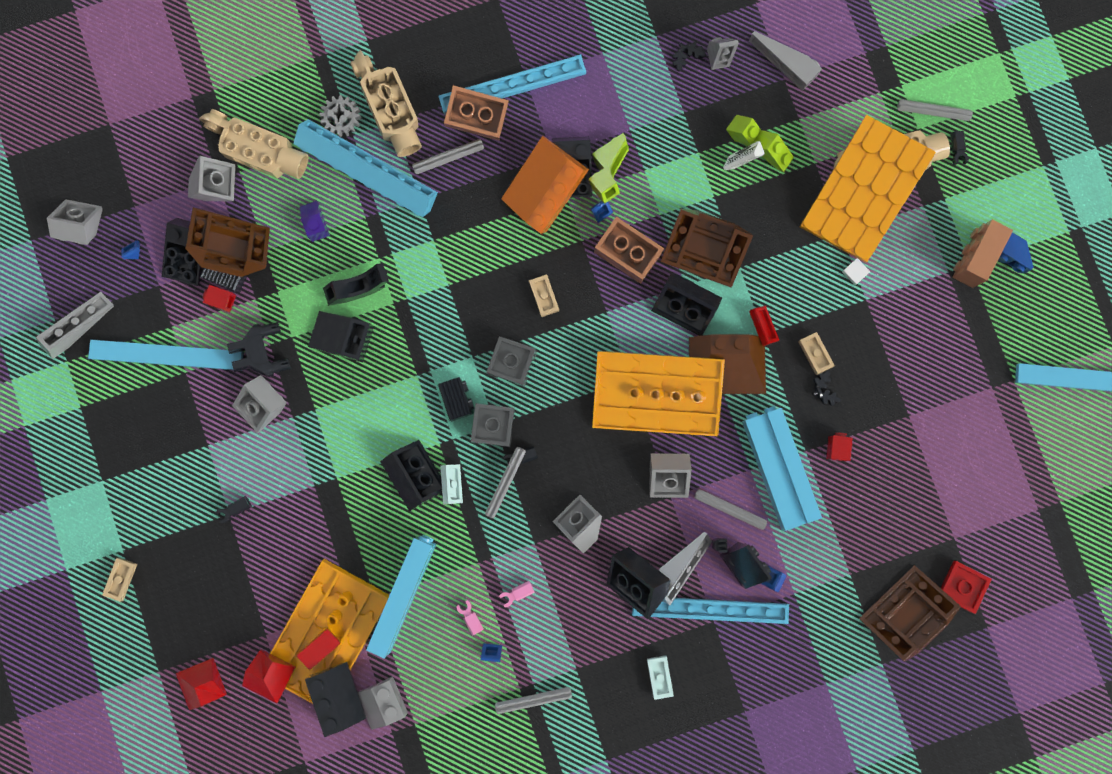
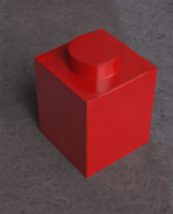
M209 285L208 289L203 293V303L228 313L231 312L236 295L230 291Z
M835 432L833 436H829L826 459L850 461L853 438L847 437L846 433Z

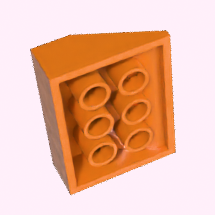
M542 136L501 199L528 225L540 234L545 233L551 227L589 169Z

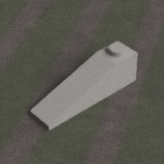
M756 31L750 37L749 42L801 91L822 70L816 60Z
M99 292L39 334L36 339L40 347L54 359L74 344L114 305L102 292Z
M703 532L659 569L661 573L670 579L668 593L663 600L666 604L671 605L712 543L707 533Z

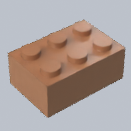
M453 85L444 125L499 141L509 100Z
M616 217L596 245L594 253L641 284L662 254L664 248Z
M993 219L986 224L983 223L979 228H975L970 236L972 238L970 244H967L962 251L963 258L956 263L953 269L955 271L953 278L972 288L988 281L1013 230Z

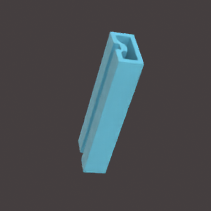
M773 406L764 409L765 414L758 416L756 412L747 415V420L742 421L781 530L787 531L821 519L820 510L782 408L776 409Z
M423 535L413 539L366 651L382 658L391 653L437 545L433 543V538Z

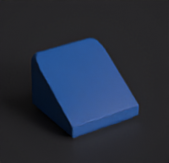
M768 566L771 570L769 574L772 579L760 584L779 592L787 575Z

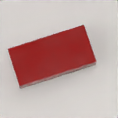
M766 305L750 310L749 313L762 346L779 341Z
M327 627L297 653L296 656L311 670L341 642Z

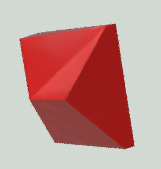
M261 649L246 669L242 686L278 703L296 666Z
M214 658L176 673L189 710L202 707L227 695Z

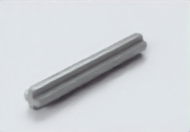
M901 99L897 106L899 111L970 121L973 111L969 109Z
M477 139L416 162L412 167L414 172L419 174L483 150L484 145L481 139Z
M517 447L485 512L486 516L495 518L526 453L523 448Z
M698 489L695 493L694 498L761 530H764L767 521L701 489Z
M570 687L501 701L495 703V710L497 714L566 700L572 698V692Z

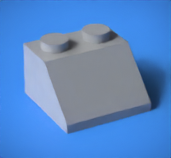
M65 199L47 217L50 238L88 245L97 234L102 206Z
M260 375L244 384L232 406L259 433L281 413L287 402Z
M651 453L650 497L688 498L692 471L690 454Z
M393 676L358 692L371 730L390 725L405 718L408 714Z

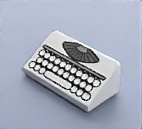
M758 141L731 154L723 167L724 170L738 168L763 156L765 153L761 142Z

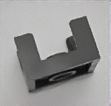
M499 336L486 373L492 377H499L525 387L528 379L527 374L532 360H535L537 350L536 348Z
M475 403L471 442L510 447L515 409Z

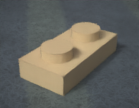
M544 275L529 280L541 317L559 312L548 276Z
M817 332L798 341L816 375L835 366Z
M116 558L102 595L119 602L124 601L137 564L122 558Z

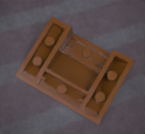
M193 207L185 249L202 268L243 277L266 268L270 228Z
M681 208L661 262L732 288L753 234L732 222L710 214Z
M711 334L689 337V357L725 359L722 394H766L765 346H762L759 336L750 334Z
M914 565L859 620L905 662L920 653L945 629L961 606Z

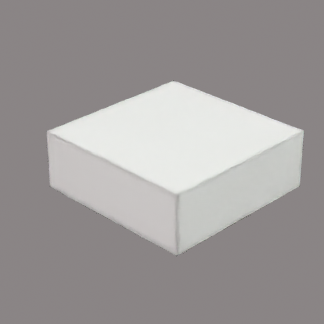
M858 258L842 271L854 285L858 284L870 273Z

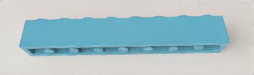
M309 119L298 125L293 144L302 151L314 155L318 160L324 161L334 169L344 172L350 178L358 180L367 188L374 189L383 197L395 201L399 206L411 210L417 216L424 217L431 211L438 193L435 190Z

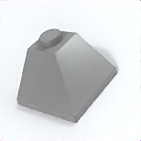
M199 156L189 177L188 197L203 201H234L235 164Z
M579 495L553 523L584 553L598 539L602 516Z

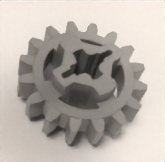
M342 95L339 96L338 100L333 96L332 102L326 100L327 106H321L324 113H319L322 118L320 122L325 126L324 128L334 134L337 133L339 137H342V133L349 136L348 131L350 130L356 132L354 126L359 127L360 124L357 120L362 118L358 114L361 111L359 107H356V102H351L349 97H346L344 100ZM345 106L350 108L352 112H350V110H346ZM329 121L335 122L336 127L331 125Z

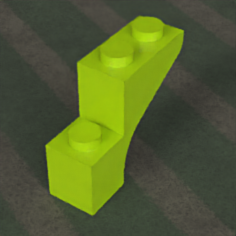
M736 115L726 129L734 141L747 146L760 141L765 153L762 157L781 172L786 170L794 158L778 134L761 130L753 118Z
M623 133L592 153L595 165L600 171L594 173L589 178L592 190L604 204L620 194L617 182L614 180V175L629 151L626 136Z

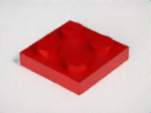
M953 561L941 589L956 601L961 608L976 614L992 579L958 561Z

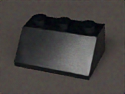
M671 272L651 311L698 336H703L718 310L722 297Z
M420 440L390 453L380 461L409 511L442 493L441 475Z
M628 547L612 555L606 585L648 619L667 596L670 579Z
M348 662L314 673L305 679L324 737L343 731L366 719Z

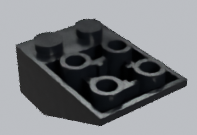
M590 137L552 138V143L589 169L570 198L592 197V188L589 182V178L592 177Z
M175 218L167 222L161 277L199 286L203 268L185 249L190 221Z
M319 311L308 347L363 363L374 326L361 320Z
M737 542L727 549V553L720 554L722 560L745 589L772 579L769 574L771 572L770 568L765 562L762 563L757 558L759 553L753 545L750 546L746 543Z

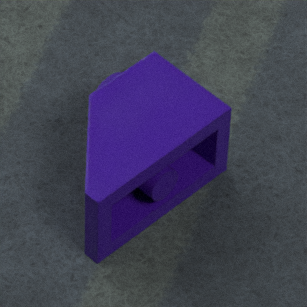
M318 201L299 207L305 232L312 242L330 236Z

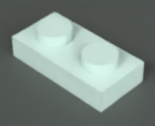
M460 464L442 465L443 505L463 503Z
M667 656L647 659L654 700L673 697Z

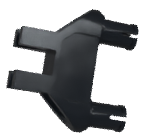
M278 322L262 326L258 323L254 324L243 340L227 344L229 354L245 351L247 356L245 359L232 362L234 372L251 369L266 377H272L276 372L291 370L288 358L274 362L268 361L265 350L264 337L281 333Z

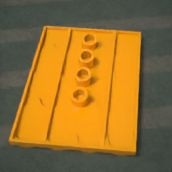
M866 115L801 223L800 228L867 263L918 180H920L936 151Z
M598 351L592 428L718 436L725 359Z
M323 559L270 653L296 666L285 689L313 704L305 682L309 675L344 662H348L351 671L383 612L389 594L348 573V571L332 564V562ZM328 627L341 643L309 670L298 659L296 654Z

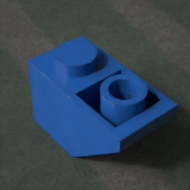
M1012 232L998 261L1010 265L1015 272L1024 274L1033 269L1027 241Z

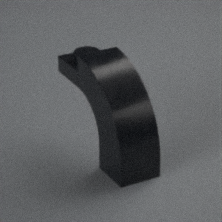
M380 263L358 276L331 281L323 287L328 306L354 301L385 288L384 284L389 281L383 263Z

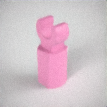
M527 581L511 589L512 592L501 593L499 597L507 596L509 602L505 603L504 607H509L514 600L519 601L535 592L530 581Z
M466 600L465 602L468 606L466 610L461 609L460 605L456 607L457 611L464 615L463 620L473 636L484 628L476 613L471 611V602Z

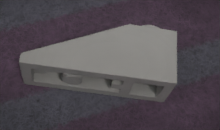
M718 37L709 41L707 52L711 70L730 66L739 44L738 40Z

